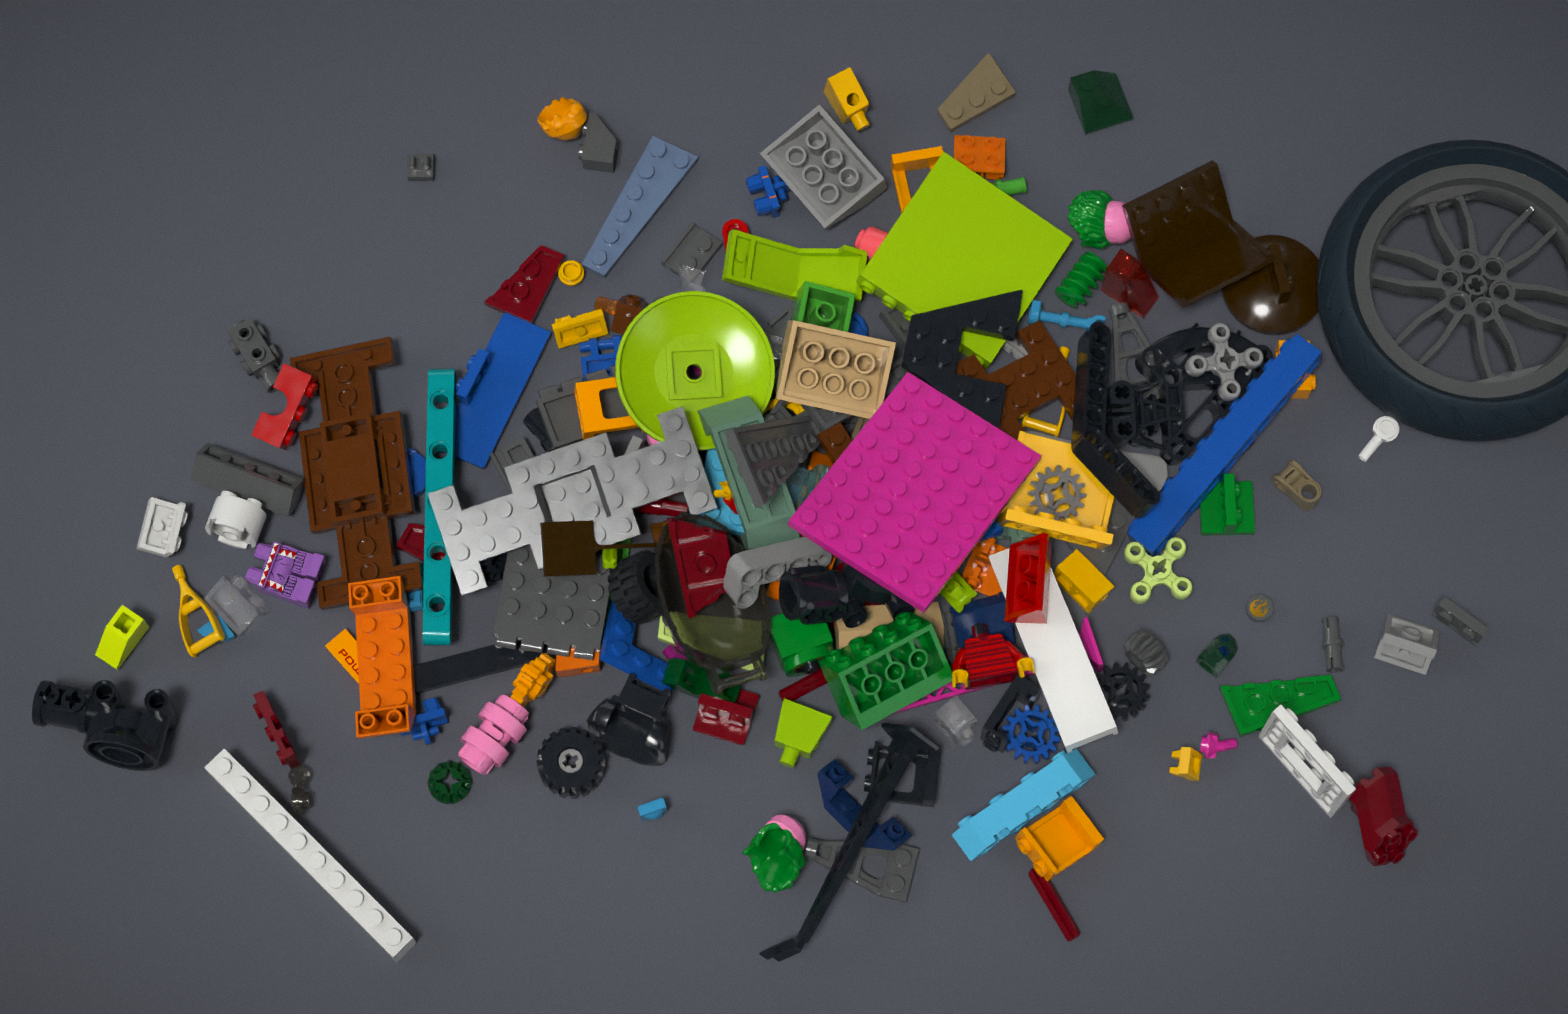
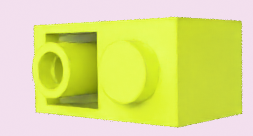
M121 605L106 625L95 655L118 670L149 629L148 624L143 618Z

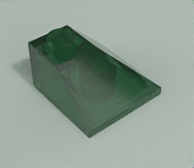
M1093 70L1070 78L1068 92L1085 135L1134 119L1116 73Z

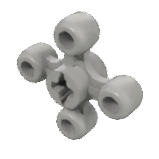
M1216 323L1208 331V339L1214 345V354L1208 358L1202 355L1191 356L1186 361L1185 370L1192 377H1199L1207 371H1211L1214 375L1219 376L1221 384L1218 388V394L1222 400L1230 402L1235 400L1241 393V386L1234 378L1235 370L1239 367L1249 370L1258 368L1263 362V353L1260 349L1254 347L1248 348L1243 353H1237L1234 349L1229 348V327L1224 323ZM1216 331L1220 332L1221 337L1217 335ZM1194 363L1199 366V369L1194 366ZM1227 387L1232 390V393L1228 392Z

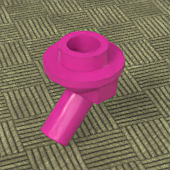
M1208 732L1207 737L1202 736L1200 752L1205 753V759L1216 758L1217 752L1235 749L1237 741L1234 738L1218 741V734Z

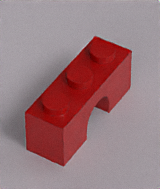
M283 363L273 388L285 394L287 398L286 409L281 414L275 416L261 412L251 436L283 450H286L288 446L290 447L296 438L295 429L298 422L301 423L306 416L307 402L309 398H313L316 394L318 378Z

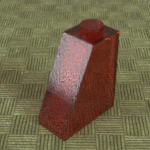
M1120 249L1106 268L1101 291L1119 303H1128L1129 309L1144 319L1159 296L1143 262Z

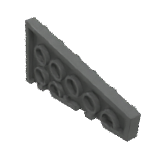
M809 415L736 427L724 432L727 446L733 453L738 472L746 484L755 508L765 504L767 498L777 491L776 488L783 484L798 468V465L808 458L807 455L820 445L817 440L820 430Z

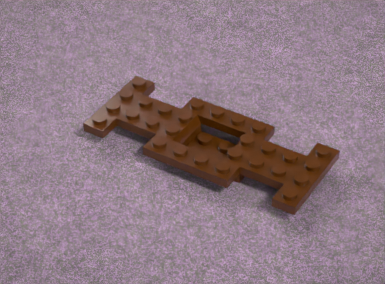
M1040 320L1019 330L1016 334V337L1028 354L988 375L975 354L956 363L955 374L1006 384L999 429L1016 440L1019 431L1025 432L1018 420L1057 399L1071 420H1073L1076 374ZM841 422L817 435V440L833 464L852 442Z
M385 337L290 358L292 367L318 378L323 422H320L319 428L299 432L310 532L313 534L336 530L342 573L340 578L317 582L319 607L322 610L349 605L348 583L401 576L405 593L423 590V569L419 561L396 566L390 518L415 513L403 414L400 411L377 415L371 369L396 364L393 339ZM374 441L378 443L383 490L380 488Z

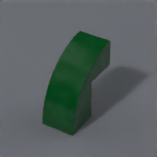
M678 658L669 659L662 683L666 686L698 699L702 693L732 703H736L742 681L727 672L703 670L686 659Z

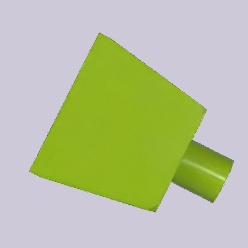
M784 698L775 736V746L784 749L779 763L786 767L794 768L798 756L810 759L832 724V716Z

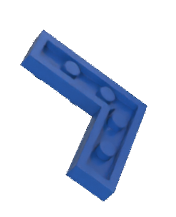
M611 600L599 660L629 675L633 673L637 679L661 691L667 688L671 692L673 689L662 683L668 663L632 646L636 623L630 622V619L626 620L622 613L618 612L615 608V603Z

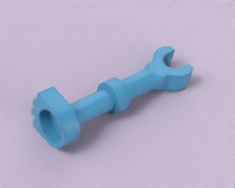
M1032 300L1028 314V324H1033L1040 320L1059 324V327L1063 328L1072 326L1085 330L1093 322L1104 324L1106 317L1102 315H1096L1093 318L1070 316L1068 312L1059 314L1042 311V302Z

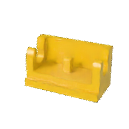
M1077 549L1062 561L1053 572L1057 583L1088 614L1108 597L1107 594L1115 587Z

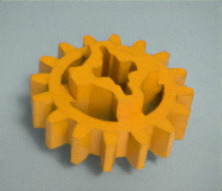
M542 653L539 658L537 657L534 661L531 660L529 664L526 663L513 681L512 685L515 688L510 698L525 707L527 703H530L532 700L535 701L537 697H541L549 683L553 680L554 676L551 672L554 670L555 660L546 653Z

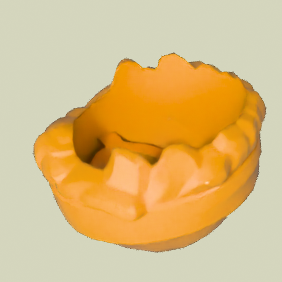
M561 97L560 101L554 99L549 106H545L537 117V121L549 137L570 141L580 136L582 127L587 119V113L579 101Z

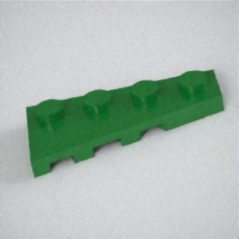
M1331 675L1303 677L1289 681L1274 680L1269 683L1259 684L1244 683L1240 686L1225 685L1219 688L1240 738L1262 730L1271 713L1280 705L1285 709L1289 708L1299 717L1341 701Z

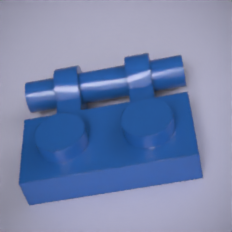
M620 334L612 335V338L597 340L596 337L589 338V341L579 342L580 353L589 351L591 353V356L581 357L583 381H586V374L604 368L608 376H611L609 367L615 365L618 347L622 339ZM614 348V353L599 355L598 350Z

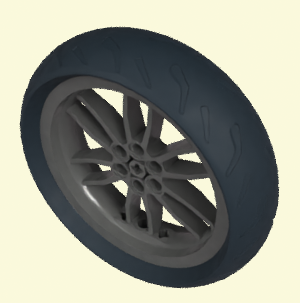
M1453 140L1430 144L1394 158L1370 174L1347 197L1334 216L1320 251L1316 294L1319 316L1330 349L1346 376L1370 402L1399 422L1419 431L1453 440L1476 442L1522 436L1540 430L1568 415V322L1538 313L1514 301V298L1542 299L1568 305V291L1541 284L1510 282L1507 278L1529 263L1550 241L1556 245L1568 266V172L1545 157L1510 144L1485 140ZM1480 200L1490 202L1521 215L1506 229L1488 256L1480 255L1477 251L1473 220L1465 201ZM1451 205L1453 208L1456 207L1463 231L1464 249L1457 250L1445 232L1436 210L1444 209ZM1425 212L1433 239L1448 266L1415 252L1387 247L1381 244L1391 229L1404 217ZM1527 220L1533 222L1546 234L1530 250L1508 263L1498 256L1505 243ZM1379 257L1409 266L1433 278L1434 281L1404 280L1373 273L1375 258ZM1465 262L1469 264L1471 269H1464L1460 263ZM1486 269L1494 270L1497 275H1489ZM1442 280L1451 281L1453 283V286H1446L1442 282ZM1372 286L1406 295L1437 297L1440 302L1418 316L1393 340L1377 314ZM1494 293H1501L1505 299L1500 300L1496 298ZM1450 304H1458L1462 310H1454ZM1476 310H1483L1488 317L1479 316ZM1499 313L1532 327L1564 333L1567 336L1559 349L1544 364L1523 369L1515 341ZM1441 316L1449 323L1441 338L1419 361L1411 358L1400 348L1413 333L1434 319ZM1460 323L1470 326L1474 358L1482 380L1475 382L1456 380L1425 367L1443 348ZM1488 328L1491 330L1504 350L1512 371L1496 376L1495 373L1492 374L1485 351L1483 330Z

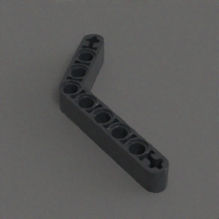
M1093 322L1078 341L1071 449L1073 454L1132 516L1144 518L1160 501V494L1105 435L1111 332L1105 324Z

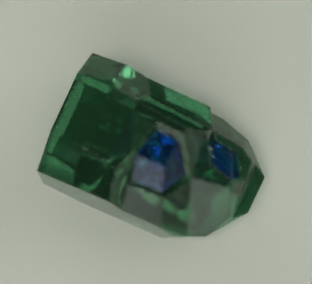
M1220 634L1215 637L1197 657L1196 662L1206 672L1217 678L1236 655L1238 648L1235 638L1230 634Z

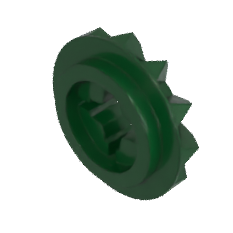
M448 760L447 762L438 763L430 771L427 784L434 799L444 804H454L464 799L469 793L471 777L468 770L460 762ZM448 772H450L454 780L461 781L452 784L450 793H448L446 785L441 784L442 780H446Z

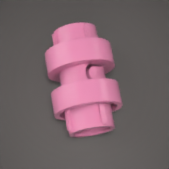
M500 695L494 704L487 702L478 714V717L483 721L478 729L469 726L460 740L464 745L458 752V757L482 775L488 774L493 766L500 768L509 756V752L504 747L509 741L517 744L527 731L523 724L528 719L529 712L506 695Z

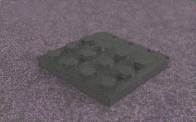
M530 545L508 552L493 636L498 637L497 647L516 649L517 640H520L521 650L542 653L544 644H547V654L569 657L570 649L575 648L574 658L593 661L594 652H600L610 597V592L608 591L609 582L607 581L608 575H610V568L605 569L603 567L602 555H595L596 575L544 577V570L538 569Z

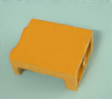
M1072 796L1028 828L1024 827L1015 837L1019 850L1023 854L1028 855L1033 862L1036 873L1044 877L1047 882L1097 849L1104 841L1102 835Z

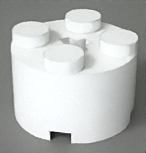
M222 491L221 496H218L215 500L205 530L209 535H212L213 532L219 535L218 541L226 545L246 549L247 545L251 544V547L254 548L267 516L261 509L263 504L253 498L245 500L237 497L232 492Z

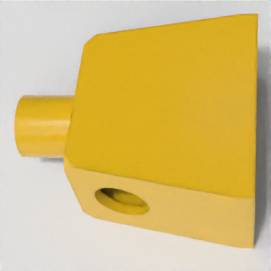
M849 67L828 78L823 92L842 123L847 124L852 121L857 132L870 126L871 123L865 115L869 102L852 69Z

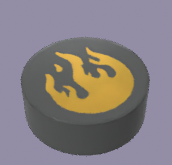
M1254 595L1246 604V614L1254 622H1265L1273 612V603L1265 595Z

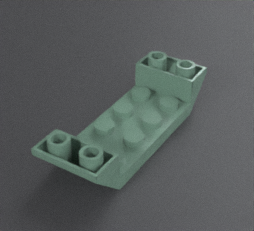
M749 395L698 410L706 436L711 435L737 509L744 530L741 539L745 550L800 538L799 533L788 526L790 518L796 511L786 482L776 488L777 491L767 498L765 504L755 508L746 484L738 472L733 453L727 446L724 432L731 428L765 423L762 413Z

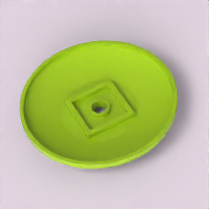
M686 291L658 299L648 305L633 319L623 334L618 347L615 362V378L619 397L625 410L642 431L658 442L665 441L657 415L683 406L698 451L714 449L715 446L711 435L706 436L698 410L749 395L763 414L774 387L775 365L767 336L748 311L732 300L717 294L702 291ZM691 365L697 366L701 371L700 378L696 380L690 379L686 374L687 367Z

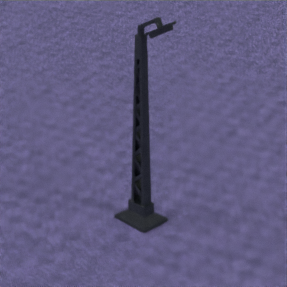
M889 723L881 724V727L892 738L886 750L888 755L796 937L798 939L795 943L790 938L760 952L759 955L767 960L774 958L780 962L800 953L805 943L810 941L908 763L914 761L919 750L937 751L939 749L937 745L915 728Z

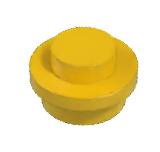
M566 261L559 267L558 276L563 284L575 286L583 280L584 269L577 261Z

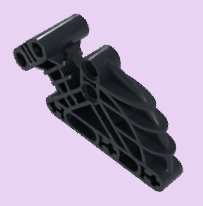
M1196 322L1191 328L1171 333L1144 349L1137 356L1135 366L1150 383L1145 382L1139 385H1131L1127 381L1120 380L1108 388L1105 435L1118 449L1127 442L1133 447L1139 445L1149 449L1156 448L1160 450V457L1167 465H1177L1192 452L1198 443L1211 431L1215 423L1229 411L1231 404L1235 400L1230 402L1223 401L1221 404L1216 402L1220 399L1218 388L1221 380L1219 376L1214 375L1211 371H1207L1199 377H1192L1183 367L1186 361L1196 352L1214 353V345L1208 339L1210 328H1196L1199 325ZM1240 330L1236 333L1230 332L1228 339L1229 348L1234 349L1237 353H1243L1251 347L1258 348L1263 353V362L1258 368L1253 370L1239 367L1235 370L1234 378L1241 386L1239 398L1246 392V388L1252 379L1258 378L1264 372L1263 367L1268 360L1273 358L1269 347L1256 345L1240 336ZM1216 331L1217 335L1221 337L1220 332ZM1188 354L1179 365L1172 360L1180 355ZM1145 356L1152 357L1155 366L1148 365L1145 361ZM1165 373L1172 375L1174 384H1170L1165 380ZM1152 387H1156L1159 392V402H1156V397L1153 394L1143 399V393L1150 391ZM1227 387L1228 392L1232 393V390ZM1183 390H1213L1185 421ZM1202 409L1209 410L1213 417L1212 422L1198 438L1190 437L1187 434L1188 424ZM1161 426L1162 445L1144 437L1146 430H1148V436L1150 437L1157 433L1158 427ZM1180 443L1183 446L1176 452V455L1174 456L1171 452L1173 451V448Z

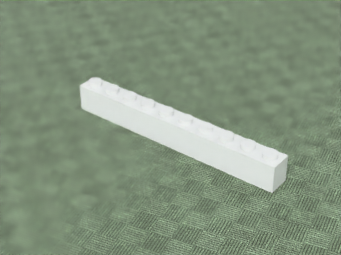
M225 749L204 767L238 804L396 962L416 944L414 938Z

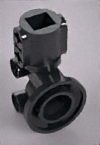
M847 563L844 564L841 572L837 569L827 570L825 566L817 565L792 568L784 572L780 577L779 602L782 612L788 620H800L804 625L833 622L842 618L846 627H857L867 619V614L863 608L865 601L874 604L884 603L893 621L901 613H914L915 611L912 605Z
M43 680L37 687L32 705V721L34 725L44 727L49 724L56 727L78 730L79 733L86 734L83 749L88 755L108 765L135 771H149L158 767L167 732L176 727L178 716L167 693L161 689H153L146 694L144 698L146 706L144 713L125 708L115 685L108 680L98 681L92 688L85 690L56 685L52 681Z

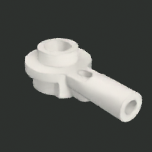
M1383 416L1375 421L1373 425L1374 436L1359 453L1358 458L1367 462L1382 442H1391L1398 436L1399 425L1394 418Z

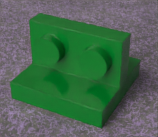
M1223 474L1221 481L1199 506L1201 536L1254 535L1252 481H1235L1234 474Z

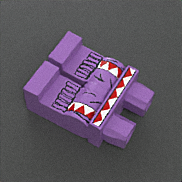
M274 541L272 545L258 543L254 557L264 561L265 564L262 570L250 566L245 576L246 581L257 586L261 593L269 594L309 610L317 590L316 584L320 582L327 564L325 557L317 553L311 554Z

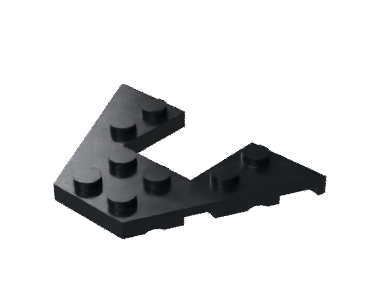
M1023 290L912 315L901 367L999 429L1006 384L955 374L962 331L1008 341L1014 340Z

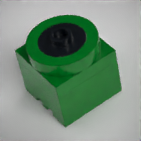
M783 613L767 619L771 643L781 670L785 672L787 677L817 672L821 669L818 661L825 658L828 652L834 650L833 639L827 623L804 625L800 620H788Z

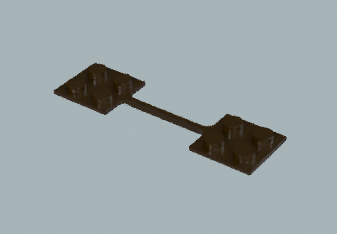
M674 517L675 519L695 523V517ZM593 520L540 523L544 577L596 575L595 555L600 549L664 547L670 554L671 571H678L669 526L668 539L665 542L599 545L594 540Z

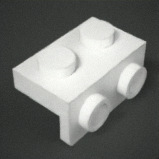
M154 497L149 498L136 549L166 558L177 552L181 544V537L178 536L180 526L183 527L185 525L188 514L184 511L186 503L174 504Z

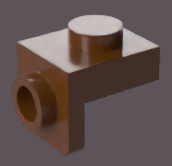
M627 294L622 296L616 305L611 331L624 334L633 319L646 308L647 302L641 301V298L636 295Z

